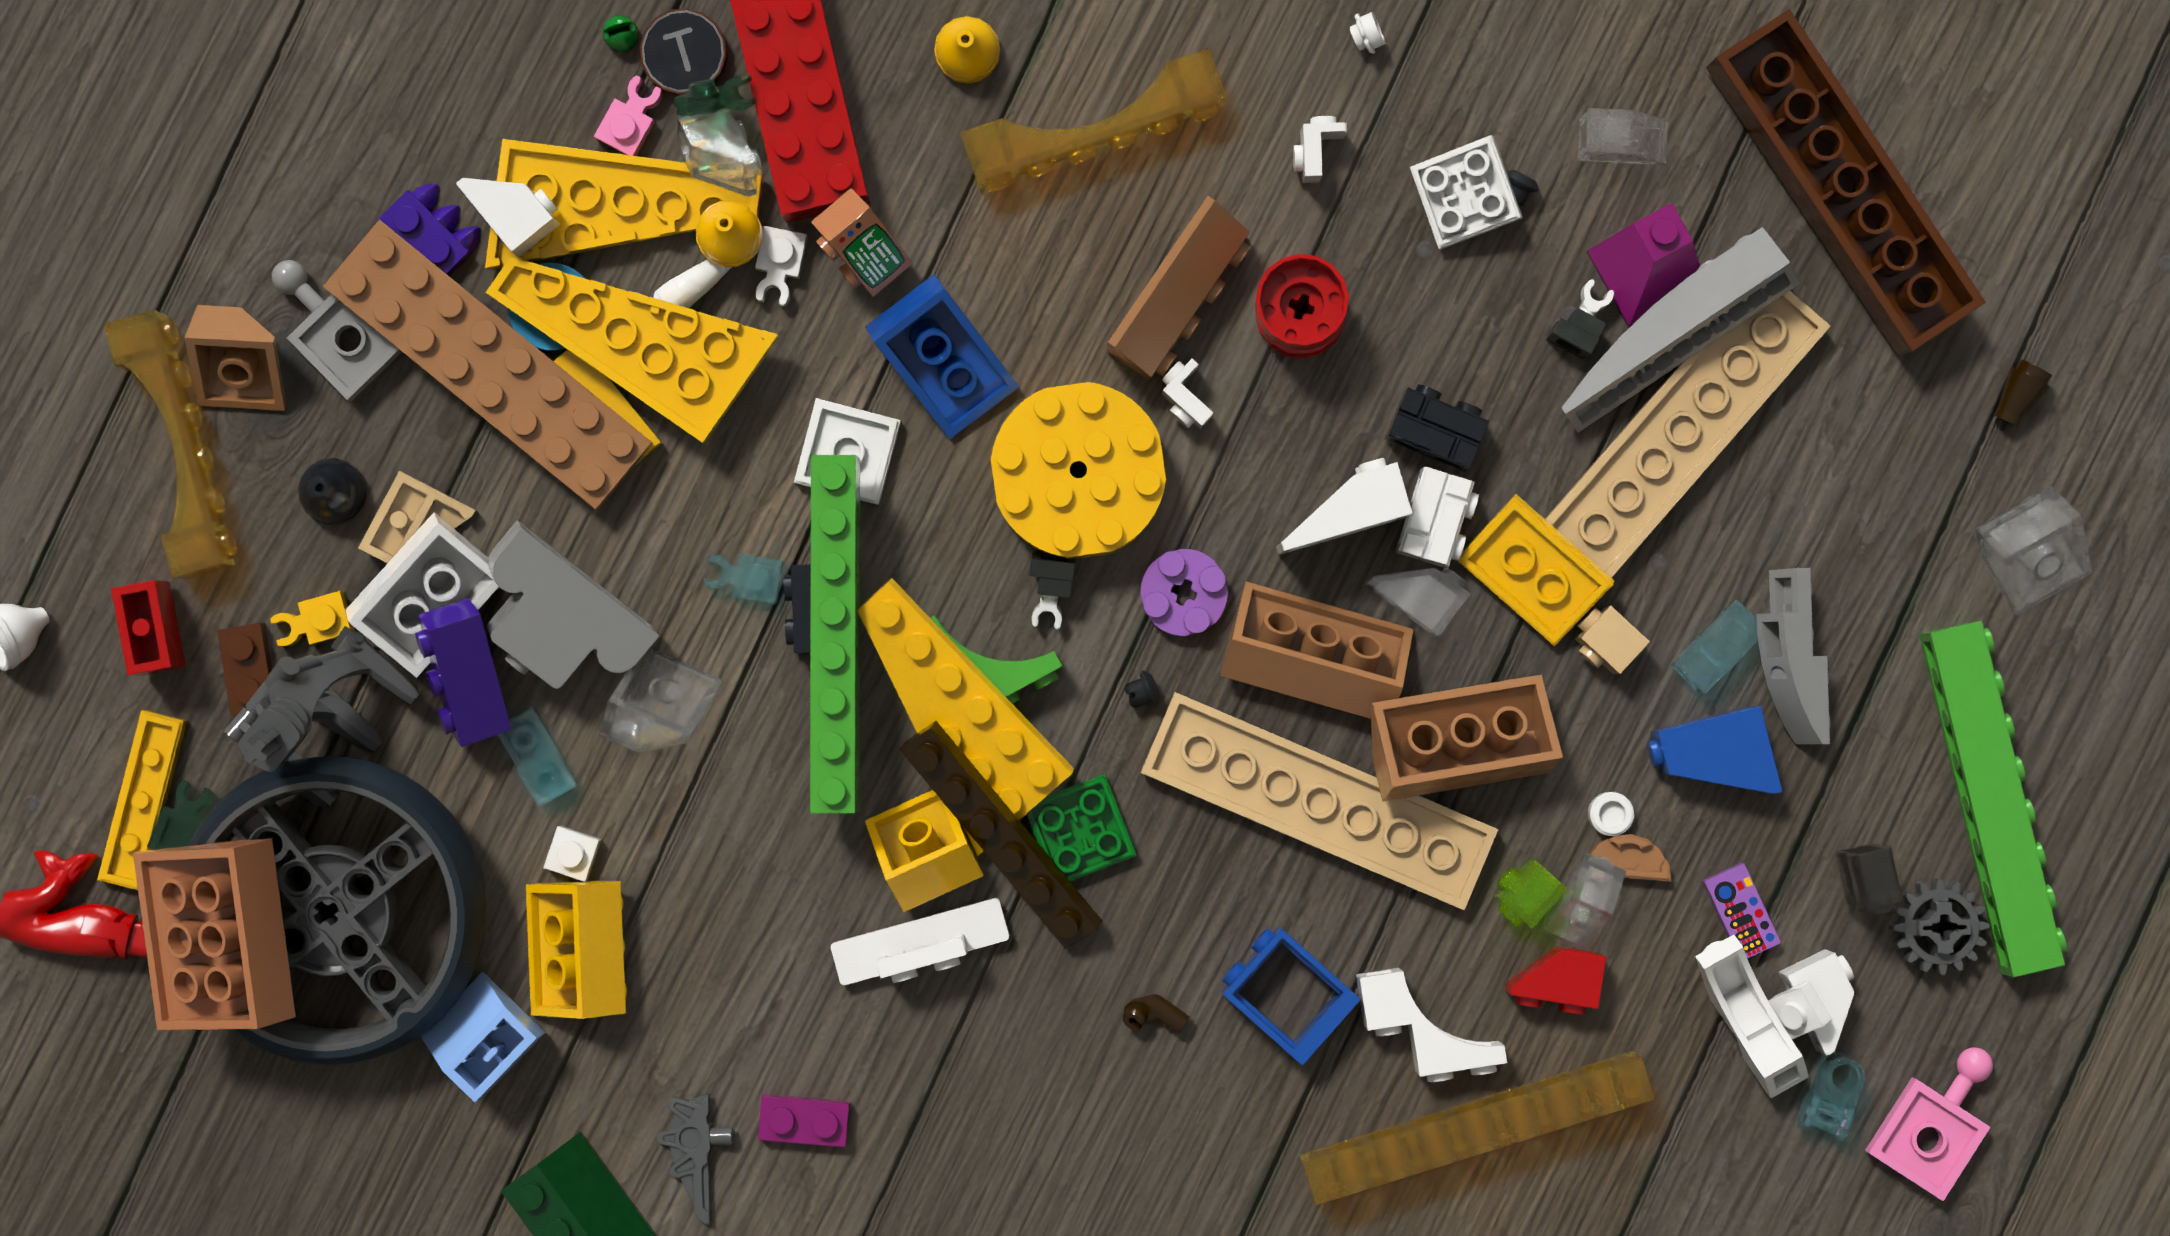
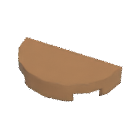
M1632 834L1610 836L1596 844L1586 857L1582 874L1671 882L1670 865L1664 858L1661 850L1652 844L1650 840Z

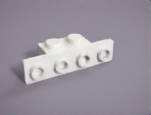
M993 898L833 942L831 944V951L839 981L842 985L880 976V979L891 976L892 982L896 983L917 977V968L934 964L935 971H940L961 964L960 956L966 955L971 950L1007 941L1009 939V932L1000 900Z

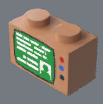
M852 188L811 221L822 235L816 243L832 262L838 257L842 260L844 264L838 270L854 289L862 284L874 297L913 264L871 208Z

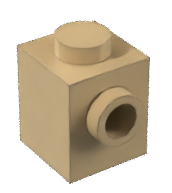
M1612 606L1603 607L1601 611L1596 607L1591 609L1578 623L1577 626L1582 631L1575 638L1582 645L1578 652L1585 660L1597 669L1603 665L1612 674H1621L1650 642Z

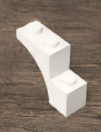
M1732 935L1723 941H1716L1708 945L1702 953L1695 957L1709 999L1737 1038L1744 1061L1770 1098H1773L1807 1079L1809 1075L1804 1058L1767 1000L1749 964L1744 948L1735 935Z
M1400 968L1356 974L1364 1027L1368 1031L1375 1030L1376 1036H1389L1402 1033L1401 1026L1408 1025L1415 1072L1420 1077L1427 1076L1428 1082L1453 1079V1071L1470 1069L1471 1075L1490 1074L1497 1072L1496 1065L1507 1063L1505 1046L1500 1041L1481 1042L1462 1039L1444 1032L1427 1020L1413 1001L1405 981L1404 972Z

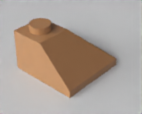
M197 305L184 338L198 406L285 411L287 403L275 337L241 307Z

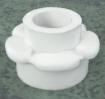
M1373 12L1364 16H1360L1357 13L1355 15L1356 24L1350 26L1352 37L1359 51L1367 48L1369 53L1374 54L1376 48L1386 44L1382 30Z

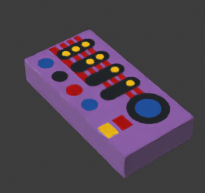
M1738 863L1701 880L1727 937L1735 935L1743 946L1747 958L1781 943L1744 863Z

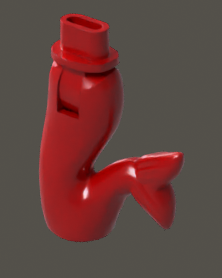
M35 851L34 855L43 872L45 881L34 888L7 891L0 904V938L30 948L65 955L106 958L119 956L125 960L128 959L129 955L147 958L143 923L138 921L137 914H127L119 908L105 904H86L54 914L47 913L65 898L71 886L78 883L97 860L98 854L81 853L63 860L60 856L50 851Z

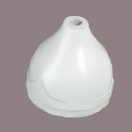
M0 604V670L7 671L13 669L31 655L42 630L50 622L47 612L42 607L26 608L15 604Z

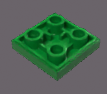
M1105 774L1046 796L1027 813L1038 844L1069 881L1076 880L1136 856Z

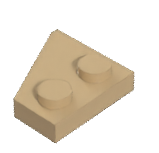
M399 471L358 549L388 564L434 512L455 529L471 518L476 510Z

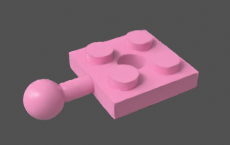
M1968 1048L1959 1055L1957 1059L1959 1074L1944 1097L1912 1077L1865 1149L1866 1152L1942 1201L1945 1200L1991 1128L1959 1107L1973 1086V1083L1986 1080L1992 1073V1058L1981 1048ZM1926 1127L1935 1128L1938 1133L1937 1145L1929 1151H1922L1917 1145L1919 1132Z

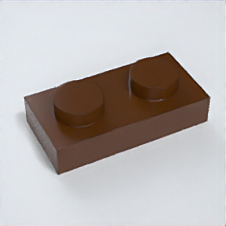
M265 623L217 630L231 716H236L243 707L246 708L247 702L272 671Z

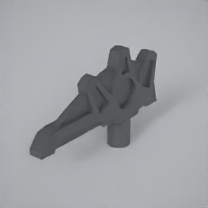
M710 1094L698 1096L691 1100L673 1096L668 1101L667 1107L675 1114L669 1129L657 1133L658 1144L670 1147L674 1165L669 1168V1173L673 1179L680 1177L694 1203L696 1218L704 1224H710V1152L713 1146L734 1145V1128H713V1123L709 1119V1113L711 1112Z

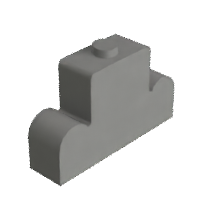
M518 520L489 555L488 566L495 583L502 590L513 594L489 621L487 631L491 640L508 653L505 660L524 675L531 670L550 686L558 689L567 681L592 650L604 669L614 673H622L634 667L659 637V634L650 623Z

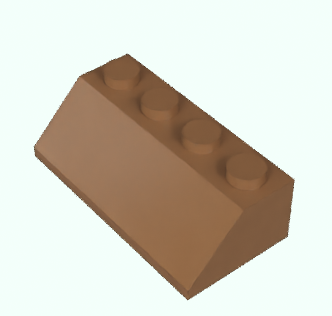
M1210 196L1206 197L1108 341L1107 353L1149 381H1151L1156 373L1162 377L1166 374L1177 357L1171 350L1179 338L1182 337L1187 341L1202 320L1196 315L1205 301L1211 305L1215 302L1226 285V282L1220 278L1229 265L1237 269L1251 248L1245 243L1250 232Z
M1246 581L1228 641L1220 676L1371 719L1372 703L1398 699L1404 685L1413 629Z
M1542 674L1371 704L1372 760L1382 802L1550 773L1563 759Z

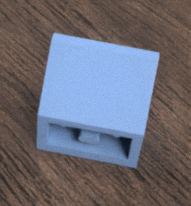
M482 972L462 992L457 1002L447 1014L429 1031L424 1033L421 1038L442 1071L474 1102H477L486 1096L546 1032Z

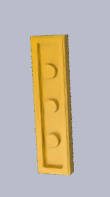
M141 710L97 880L138 890L133 853L155 850L187 720Z

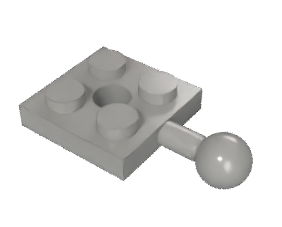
M285 260L274 267L272 271L274 287L283 294H295L311 311V314L287 339L346 400L352 402L402 351L332 294L324 301L307 284V272L300 263L293 260ZM347 328H357L361 334L360 345L353 351H344L339 343L341 333Z

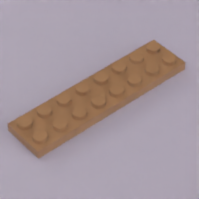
M380 219L323 285L333 296L597 511L653 444Z

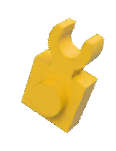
M337 591L298 602L301 614L299 616L279 613L270 618L271 624L287 622L291 627V633L288 637L276 640L278 646H293L301 640L304 634L307 635L309 645L337 638L345 626L355 631L347 619L346 609L348 605L344 591Z

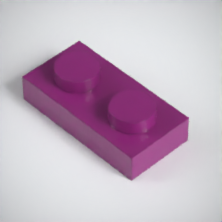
M763 1094L761 1098L758 1140L846 1147L850 1101Z

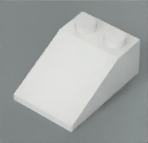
M1380 458L1360 464L1359 467L1355 468L1356 474L1345 482L1276 546L1278 555L1398 521L1411 515L1412 510L1398 463L1386 465L1385 459Z

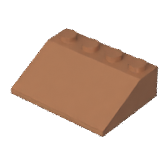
M272 839L237 840L133 853L157 1030L260 1029L296 1017Z

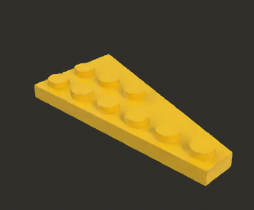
M502 139L497 181L525 184L534 193L542 189L558 208L552 215L560 225L520 258L511 252L490 226L485 269L489 271L503 268L510 257L535 262L696 231L701 214L710 205L720 201H737L745 204L759 216L764 175L761 172Z
M515 257L508 259L485 292L703 444L707 442L780 337L772 332L745 326L731 320L721 319L635 292L625 291L594 280L577 277Z
M892 578L857 610L916 732H920L934 721H937L1018 820L1025 816L1073 773L1074 768ZM964 828L977 856H979L983 849Z

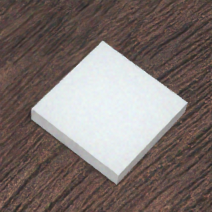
M816 398L794 483L811 487V455H857L860 458V500L879 505L901 420Z

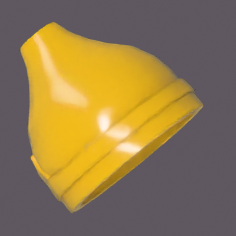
M969 16L955 18L944 25L937 35L934 48L936 62L942 72L952 80L966 84L979 82L989 76L998 64L1001 51L998 37L991 26L981 19Z
M720 201L710 205L701 214L696 226V242L701 253L710 262L722 267H738L749 262L758 253L763 241V229L758 216L747 205L737 201Z

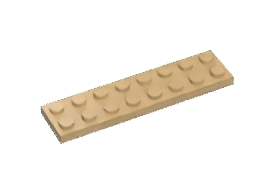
M1788 291L1681 363L1549 513L1545 520L1612 578L1831 326L1795 294Z
M1174 692L1141 770L1142 774L1462 910H1465L1499 830L1419 795L1382 802L1376 777Z

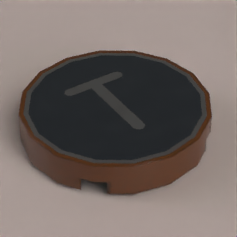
M689 8L669 10L656 17L644 31L640 44L641 64L650 81L661 88V90L678 97L697 96L712 88L719 80V76L722 74L723 69H725L728 60L726 40L718 25L704 13Z

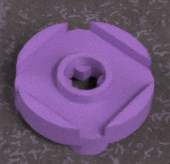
M1179 549L1166 552L1151 563L1143 576L1140 596L1144 611L1157 628L1171 635L1189 636L1201 633L1217 622L1225 609L1228 590L1225 575L1212 558L1200 551ZM1184 580L1190 581L1192 583L1191 590L1197 593L1194 601L1187 599L1184 605H1179L1176 603L1177 595L1171 592L1172 586L1174 584L1181 586Z

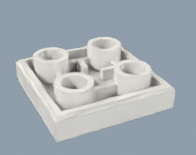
M1493 135L1410 167L1439 249L1447 248L1523 218Z

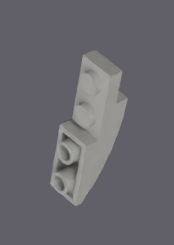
M1811 568L1769 570L1770 613L1756 614L1758 644L1768 689L1780 719L1795 744H1830L1829 729L1831 719L1829 716L1827 656H1813L1814 630L1812 627L1811 598L1813 588L1811 584Z

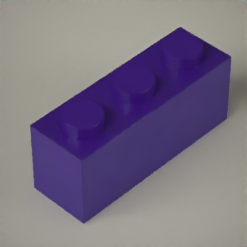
M467 598L419 614L418 618L422 631L416 632L415 636L423 658L430 657L433 670L427 671L426 675L433 695L435 697L441 696L444 708L437 710V714L445 735L452 733L459 745L463 747L512 730L481 615L470 599Z

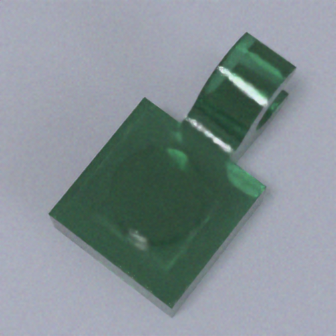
M739 74L720 86H716L713 79L690 83L689 91L674 98L677 115L713 113L721 109L743 111L756 104V98L745 99L739 94L738 90L739 86L752 81L751 76Z

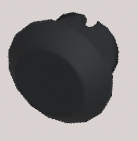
M1514 169L1507 171L1517 203L1521 207L1525 204L1530 192L1535 193L1539 191L1537 182Z
M1142 670L1140 673L1141 678L1126 683L1124 690L1126 695L1130 693L1136 694L1134 698L1129 699L1131 707L1138 708L1151 702V705L1156 708L1161 699L1152 674Z

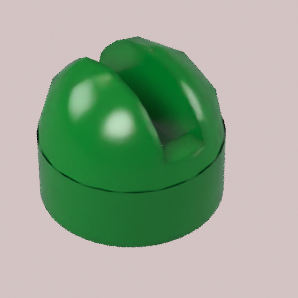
M617 15L605 23L603 38L612 50L628 52L638 43L639 30L629 17ZM629 25L630 31L621 32L610 37V31Z

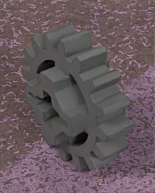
M1932 878L1931 889L1924 882H1916L1915 889L1917 894L1913 895L1903 891L1900 895L1906 902L1903 908L1893 906L1891 909L1892 912L1900 916L1899 922L1889 924V929L1900 932L1901 936L1892 942L1893 946L1908 949L1902 958L1906 962L1912 963L1919 958L1917 969L1928 972L1932 964L1935 973L1940 975H1946L1947 964L1956 971L1964 970L1961 959L1967 958L1976 961L1978 957L1972 950L1975 945L1986 946L1987 941L1978 936L1979 930L1990 928L1989 923L1979 921L1978 915L1986 910L1985 906L1971 904L1976 895L1974 891L1965 890L1959 894L1961 889V883L1950 881L1946 889L1943 879ZM1949 899L1961 908L1965 917H1959L1952 911V902H1949ZM1925 902V908L1917 917H1914L1917 909ZM1940 920L1955 924L1954 926H1946V929H1940L1938 933L1923 928L1924 926H1932V924L1939 923ZM1913 935H1918L1926 941V950H1929V954L1918 946ZM1964 935L1961 943L1953 950V945Z

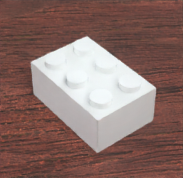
M434 512L346 609L348 622L417 678L431 663L430 657L423 658L416 640L415 633L422 631L418 615L467 598L470 599L478 610L499 586L491 575L488 566L489 558Z

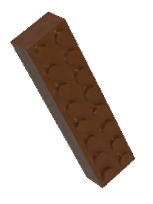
M1790 9L1717 56L1706 67L1898 357L1914 351L1986 303Z

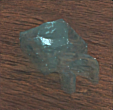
M739 553L738 563L735 566L719 555L707 557V562L718 563L722 567L723 573L717 580L704 579V585L719 589L727 584H734L732 597L777 604L784 561Z

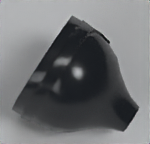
M331 458L320 460L308 467L301 476L298 494L300 503L308 515L318 522L333 525L344 523L357 515L363 507L366 498V486L357 468L347 461Z

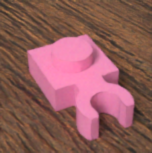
M637 75L629 82V99L625 104L614 99L594 135L600 142L624 155L637 156L655 124L652 118L645 115L647 110L658 106L663 97V91L657 86L650 97H639L638 91L642 86L643 80Z

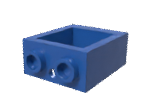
M1278 926L1272 932L1267 928L1251 945L1250 948L1255 951L1252 957L1244 965L1237 961L1224 975L1221 981L1226 986L1221 992L1303 1066L1361 999L1284 929ZM1281 943L1337 992L1294 1041L1239 993V990Z

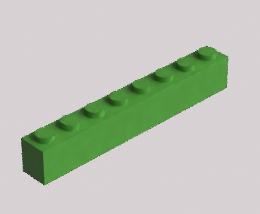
M811 455L810 813L859 812L860 616L857 610L860 608V458L857 455Z
M1982 621L1967 622L1920 633V641L1979 886L1986 908L1985 911L1990 925L2000 973L2010 977H2018L2065 966L2063 953L2067 952L2066 940L2062 930L2059 927L2056 928L2052 913L2053 910H2056V898L2051 886L2045 884L2042 868L2046 866V857L2042 845L2039 842H2035L2031 826L2036 822L2035 811L2031 801L2025 799L2021 782L2025 781V770L2021 759L2014 755L2011 739L2015 738V729L2008 713L2004 714L2001 697L2005 694V688L2000 673L1994 671L1990 654L1994 653L1992 635L1988 628L1983 627Z

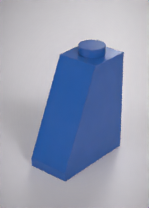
M1749 706L1650 731L1653 741L1647 742L1649 758L1653 767L1659 766L1661 774L1764 793L1776 794L1783 792L1761 706Z

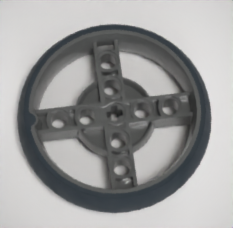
M323 756L285 762L275 771H262L232 789L205 817L188 846L232 841L235 836L238 840L266 839L268 831L276 832L283 842L281 852L274 851L289 970L295 966L300 970L316 975L339 976L349 974L385 1019L372 1024L351 1028H323L288 1019L260 1029L231 1030L254 1046L271 1054L293 1061L327 1065L355 1063L373 1059L396 1051L429 1031L447 1014L467 986L482 948L486 925V897L480 865L470 841L452 813L439 799L409 777L373 762L347 757ZM309 791H340L373 800L398 814L407 823L367 855L339 845L312 847L275 802ZM392 845L401 846L406 850L408 854L406 866L396 865L390 857ZM434 855L445 880L450 918L447 944L442 960L429 983L425 985L389 941L392 937L397 917V902L393 886ZM296 866L305 867L311 875L310 886L305 887L296 882L294 878ZM358 873H365L372 878L374 882L372 893H364L357 887L356 876ZM335 903L339 911L328 918L323 909L328 907L327 905ZM289 928H296L303 933L305 937L304 948L295 947L290 943L288 939ZM351 935H358L365 939L368 945L367 954H357L352 950L350 946ZM380 969L393 973L396 978L394 989L385 988L380 984L378 980V971Z

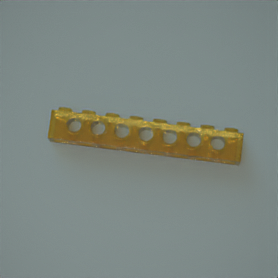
M1631 1051L1299 1156L1315 1204L1319 1205L1655 1100L1642 1057Z

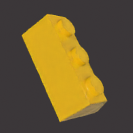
M621 881L526 884L531 1016L586 1019L625 1014L627 987L624 976L625 942L622 929L623 897L621 895Z

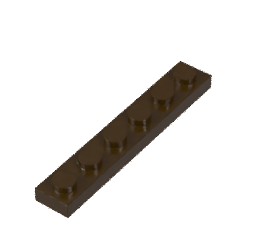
M934 721L904 742L899 749L1065 949L1098 929L1102 919L937 721Z

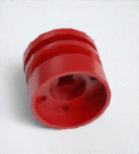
M1292 255L1280 259L1269 267L1258 284L1255 317L1259 333L1270 348L1286 357L1305 359L1321 355L1332 347L1345 327L1349 295L1344 278L1334 265L1313 255ZM1301 302L1308 304V312L1310 313L1304 314L1302 320L1294 318L1295 310L1290 308H1298Z

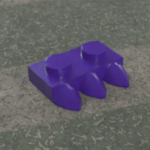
M437 184L423 185L412 192L407 190L377 221L380 219L450 276L476 249L480 240L481 228L479 226L465 227L452 234L459 220L460 207L458 205L444 206L431 213L439 195V186Z

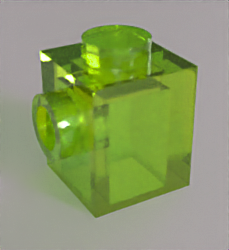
M1529 857L1519 869L1513 865L1500 877L1496 883L1500 889L1494 896L1502 903L1497 910L1515 927H1518L1523 922L1526 926L1533 928L1568 889L1539 862Z

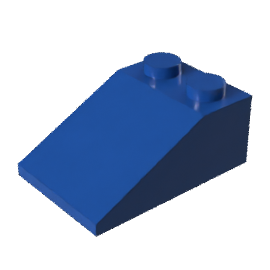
M935 274L865 326L874 343L949 439L953 438L1019 388L1018 384Z

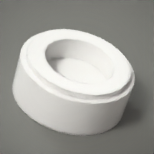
M1604 792L1597 795L1591 801L1588 808V819L1591 826L1597 832L1607 836H1617L1630 828L1634 819V810L1631 802L1622 794Z

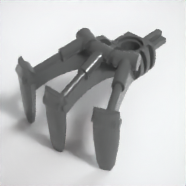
M345 626L330 646L335 650L333 652L317 657L309 655L296 660L291 657L280 658L266 680L247 702L246 708H242L223 732L238 744V748L244 755L243 759L246 763L253 764L267 772L275 771L285 762L303 759L295 750L311 731L312 718H316L333 732L359 748L374 753L383 742L379 734L330 686L350 676L365 674L409 704L416 700L419 693L414 685L388 659L371 646L361 633L352 631ZM326 790L309 791L299 794L315 805L327 809L338 797L335 791Z

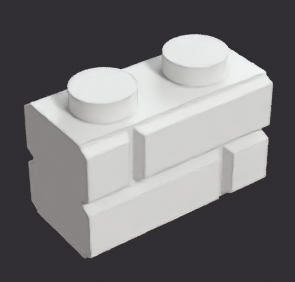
M1423 467L1420 470L1410 502L1412 514L1405 518L1395 552L1440 567H1448L1451 559L1459 561L1466 540V536L1459 534L1464 517L1472 518L1478 502L1479 494L1472 492L1475 482L1429 467Z

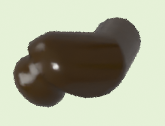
M1158 994L1131 1000L1125 1006L1123 1014L1124 1024L1132 1030L1141 1029L1142 1025L1160 1021L1177 1034L1190 1018L1189 1015Z

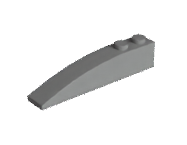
M1763 227L1752 234L1740 238L1732 248L1716 259L1703 263L1695 273L1661 298L1625 331L1593 366L1562 406V410L1576 431L1579 433L1799 285L1800 282L1791 263Z

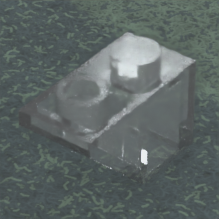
M727 104L677 116L678 149L693 178L748 197L757 195V176L762 174L761 161L755 149L750 150L747 145V135L742 121H735Z

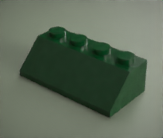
M582 1132L576 1134L501 1191L533 1236H657Z

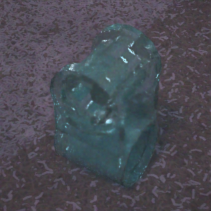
M1836 1051L1820 1059L1810 1088L1799 1109L1798 1127L1807 1129L1810 1126L1830 1133L1833 1140L1839 1142L1846 1138L1866 1080L1864 1069L1858 1062L1848 1055ZM1844 1064L1849 1065L1850 1076L1847 1081L1839 1085L1833 1084L1832 1073L1835 1068ZM1820 1113L1825 1114V1115H1827V1116H1830V1117H1832V1118H1828V1117H1826V1116L1820 1115Z

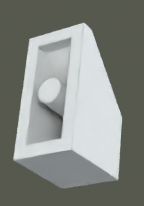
M462 178L456 183L511 252L519 258L560 225L552 215L558 208L542 189L534 193L527 185L521 183Z
M1824 949L1778 973L1786 990L1810 981L1832 1020L1823 1027L1809 1032L1808 1035L1816 1051L1827 1056L1835 1052L1855 992L1849 982L1854 979V975L1847 960L1843 955L1837 957L1835 952Z

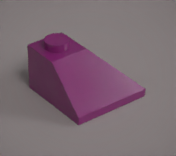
M1673 203L1631 224L1587 251L1607 291H1614L1612 300L1627 327L1632 326L1655 303L1695 273L1700 267L1694 242Z

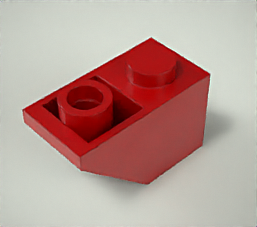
M1555 946L1507 981L1505 991L1510 995L1516 996V1004L1541 1008L1542 1000L1559 1003L1558 1010L1585 1015L1586 1007L1594 1009L1599 1007L1606 956L1596 952Z

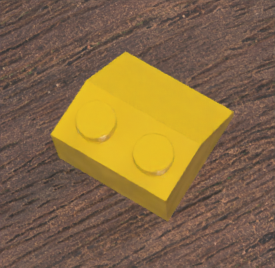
M933 790L865 820L885 879L903 912L984 876L962 824Z

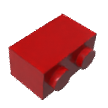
M150 580L111 588L127 675L145 676L185 668V658L170 582Z

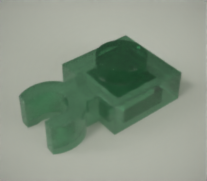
M182 780L176 789V798L179 802L177 809L163 806L147 847L157 850L188 846L191 838L203 821V819L197 818L199 811L206 809L210 805L213 792L208 788H204L198 800L189 801L187 793L191 783Z

